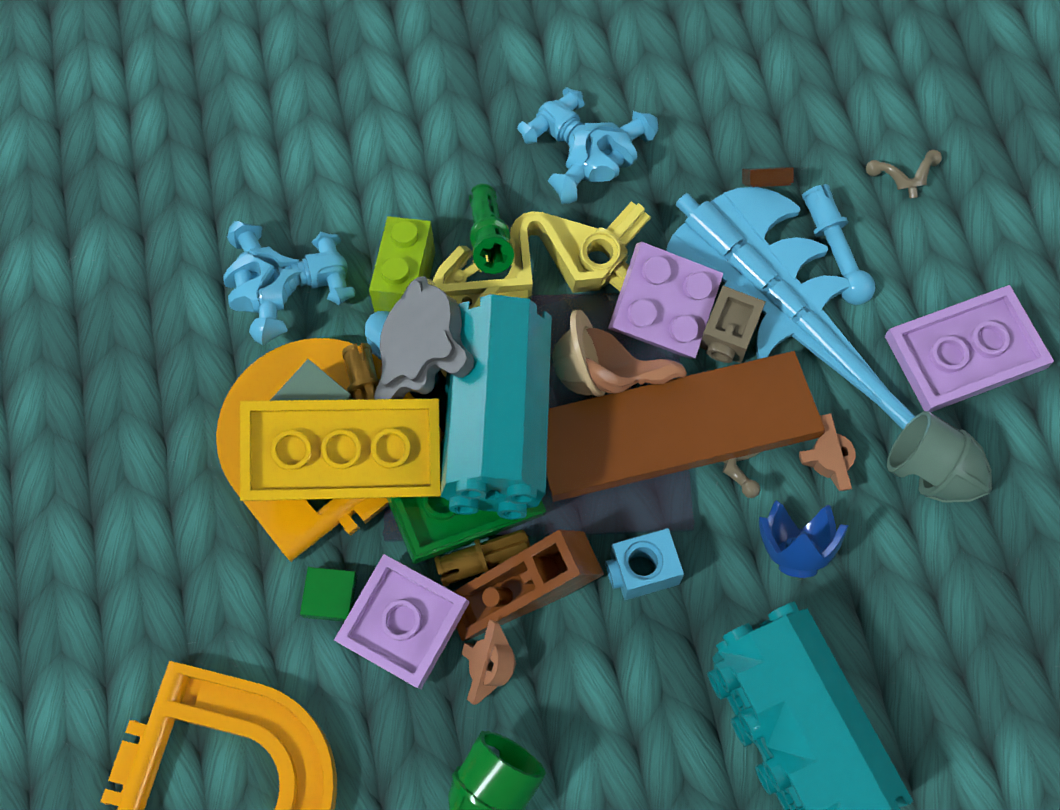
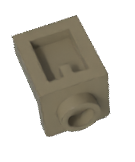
M722 286L703 332L700 348L707 350L706 353L717 361L731 363L733 360L742 363L766 301Z

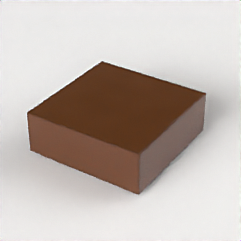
M793 167L742 169V184L748 187L786 186L794 183Z

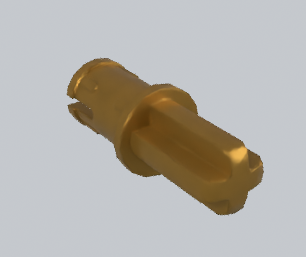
M357 343L347 346L342 351L350 381L347 392L351 394L354 400L375 399V391L380 379L377 378L371 346L367 343H361L362 353L360 354Z
M517 530L482 543L480 539H476L473 546L441 557H435V563L439 575H442L440 577L441 582L446 587L451 583L483 572L486 573L531 545L524 530Z

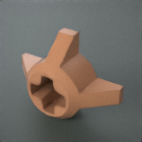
M831 414L820 415L825 433L816 441L812 450L799 452L801 464L813 467L820 475L830 478L839 491L850 490L852 487L847 471L855 461V448L852 442L845 436L836 433Z
M490 619L484 639L477 641L475 645L464 643L461 654L469 660V672L472 678L467 700L473 705H477L494 689L505 685L515 671V655L500 624Z

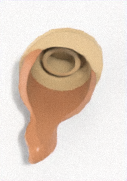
M582 310L572 311L570 329L556 343L552 354L555 374L560 381L571 391L582 395L600 397L604 396L605 392H623L637 383L640 385L644 383L664 384L673 378H685L687 374L685 367L673 360L657 359L642 361L634 358L612 334L593 328Z

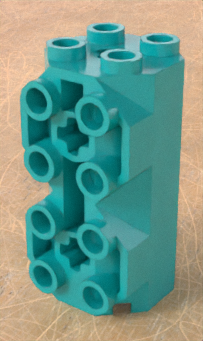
M490 294L480 297V306L469 309V301L458 304L462 320L461 342L473 355L474 367L467 376L462 378L446 371L445 392L448 394L445 434L441 442L440 454L441 497L449 500V510L456 514L470 515L477 513L478 510L497 512L499 517L505 519H521L527 516V508L537 507L546 493L552 316L545 310L542 317L537 314V304L530 299Z
M794 601L767 615L769 619L759 625L760 628L753 630L751 624L747 623L722 636L724 640L716 645L718 651L712 658L714 669L707 672L710 684L720 700L727 698L735 714V717L731 718V723L743 746L746 747L754 743L759 749L763 763L755 766L757 776L768 795L776 794L783 810H901L899 807L908 806L914 802L808 608L799 610Z

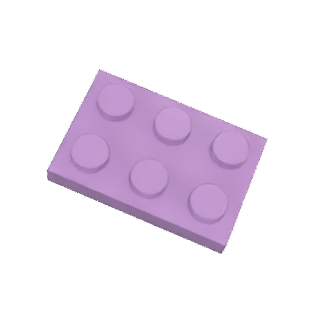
M1010 285L890 328L885 335L923 410L929 412L1047 369L1054 362Z

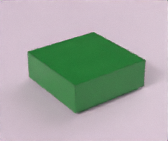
M308 567L300 615L303 618L345 622L353 608L358 576L356 572Z

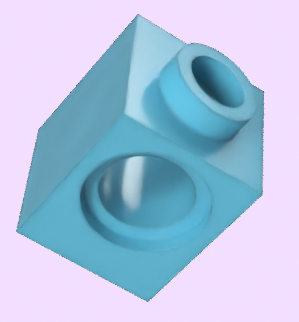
M669 528L614 543L610 555L611 560L605 561L610 584L613 589L621 588L624 601L677 586L684 575ZM635 557H645L652 562L655 571L647 576L637 575L631 570L629 561Z

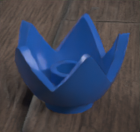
M777 500L774 502L768 518L759 517L761 538L771 560L779 565V570L782 573L799 578L815 576L818 573V569L827 566L840 550L848 529V525L840 524L836 532V524L830 505L822 508L801 529L796 526L784 506Z

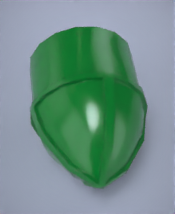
M481 731L462 766H458L452 774L453 781L448 794L449 810H525L543 781L546 771L536 757L516 742L498 733ZM488 746L495 747L500 755L497 756Z

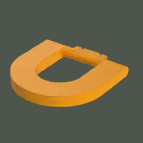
M312 338L291 342L277 347L257 359L235 381L224 400L219 414L216 445L222 470L239 497L240 401H270L307 359L312 361L347 391L350 381L342 351L353 343L330 338ZM358 346L359 354L362 353L360 346ZM372 354L377 378L381 379L382 361ZM410 392L403 397V399H415ZM439 427V439L441 443L444 437V432ZM387 498L332 499L316 512L307 500L243 501L290 562L340 523L345 528L346 533L350 536L360 528L351 518L353 514L357 513L366 524L389 506Z
M169 661L147 725L136 720H129L125 733L139 736L140 741L138 744L122 740L108 779L110 782L122 784L123 789L121 792L105 789L101 802L104 804L118 806L117 810H145L175 720L249 738L262 745L274 760L279 775V796L274 810H335L337 772L331 747L321 727L306 709L286 694L272 687Z

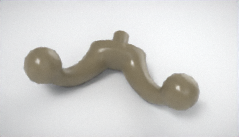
M938 150L928 151L915 177L909 179L897 167L879 162L878 160H871L866 165V172L872 177L878 176L882 171L888 173L895 181L898 190L908 188L909 199L918 197L917 186L927 185L930 167L937 166L942 160V155Z
M759 453L721 461L725 463L723 473L742 486V493L747 498L758 496L760 485L755 480H749L736 463L752 458Z

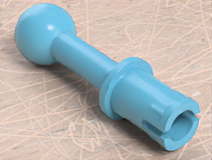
M829 185L815 186L802 194V198L816 225L814 234L816 237H826L843 278L849 279L851 286L840 294L842 298L853 305L864 304L874 295V279L869 273L858 268L841 229L848 224V220L846 217L841 216L832 197Z

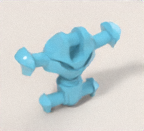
M566 87L562 91L563 97L561 99L545 102L539 108L535 119L528 124L521 121L517 129L527 144L537 142V138L546 131L558 142H566L569 145V156L566 161L568 171L565 174L554 173L548 179L550 185L559 195L561 204H569L577 201V185L585 179V181L589 182L610 181L619 175V167H629L637 159V151L632 144V140L640 137L644 142L653 140L658 131L657 117L649 113H639L633 110L632 121L620 128L613 122L585 123L584 125L580 122L579 115L573 111L585 105L582 92Z
M234 221L229 227L227 235L229 243L236 249H243L244 251L226 270L223 276L224 285L228 288H235L228 296L229 306L235 311L259 313V318L253 321L249 333L254 341L262 346L279 335L288 332L285 323L277 320V310L284 309L287 298L296 290L298 285L301 287L307 285L311 289L329 286L330 293L327 300L337 305H341L344 301L355 296V289L347 287L345 281L348 271L347 262L336 249V246L341 242L338 234L320 232L311 241L319 250V253L307 254L305 259L299 261L298 259L288 258L277 253L270 246L261 247L258 242L262 233V226Z

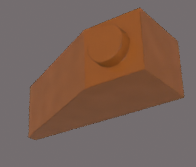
M559 529L453 591L470 602L456 626L461 640L467 641L485 633L489 619L498 622L501 626L559 600L603 576L602 568L585 532Z

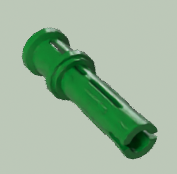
M482 183L471 189L473 195L469 194L474 225L470 231V241L473 247L472 254L474 263L479 270L489 274H497L510 267L515 254L510 242L509 227L500 219L496 192L492 186Z

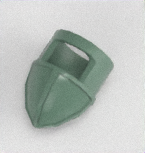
M929 411L921 412L906 425L889 453L887 460L888 471L903 478L911 474L918 475L920 477L918 489L925 497L944 503L970 502L989 494L992 490V470L982 446L965 430H958Z

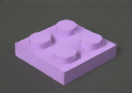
M639 242L636 244L608 329L688 359L696 358L724 273L650 244Z
M383 554L334 641L416 688L422 689L470 602L466 598Z

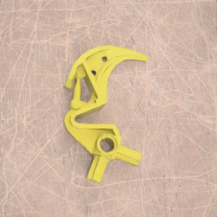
M632 201L607 229L591 227L543 212L532 211L524 213L515 220L510 230V242L512 243L515 255L511 264L512 267L504 279L467 282L468 277L477 271L480 273L482 271L475 265L474 260L472 265L461 270L473 255V251L467 246H458L439 266L433 282L437 288H440L448 296L455 299L457 304L466 301L472 302L469 309L480 306V297L490 294L528 299L532 295L533 286L528 237L536 235L540 237L572 293L599 291L608 283L618 291H621L629 267L626 263L628 258L626 246L651 217L644 212L645 208L638 203L636 205ZM600 251L608 256L609 261L604 264H597L589 259L588 254ZM441 369V373L446 378V371Z

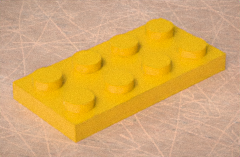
M439 399L240 401V501L441 496Z

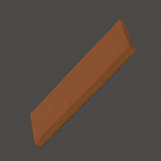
M791 351L685 376V378L672 379L664 384L646 385L620 393H612L549 408L546 479L552 501L555 502L817 439L825 433V428L796 353Z

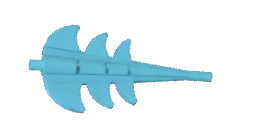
M760 187L736 188L724 192L711 202L706 201L700 205L688 193L684 194L677 201L676 206L688 218L672 235L666 251L724 273L722 281L725 283L724 286L766 301L762 310L765 317L756 334L755 350L757 359L768 357L777 345L787 338L793 337L874 401L903 430L915 415L888 390L822 309L831 299L843 293L851 286L849 279L823 275L809 279L801 284L796 278L798 271L805 264L814 259L824 257L828 247L814 240L798 237L782 239L771 245L765 240V236L770 229L785 219L796 217L800 212V207L780 193Z

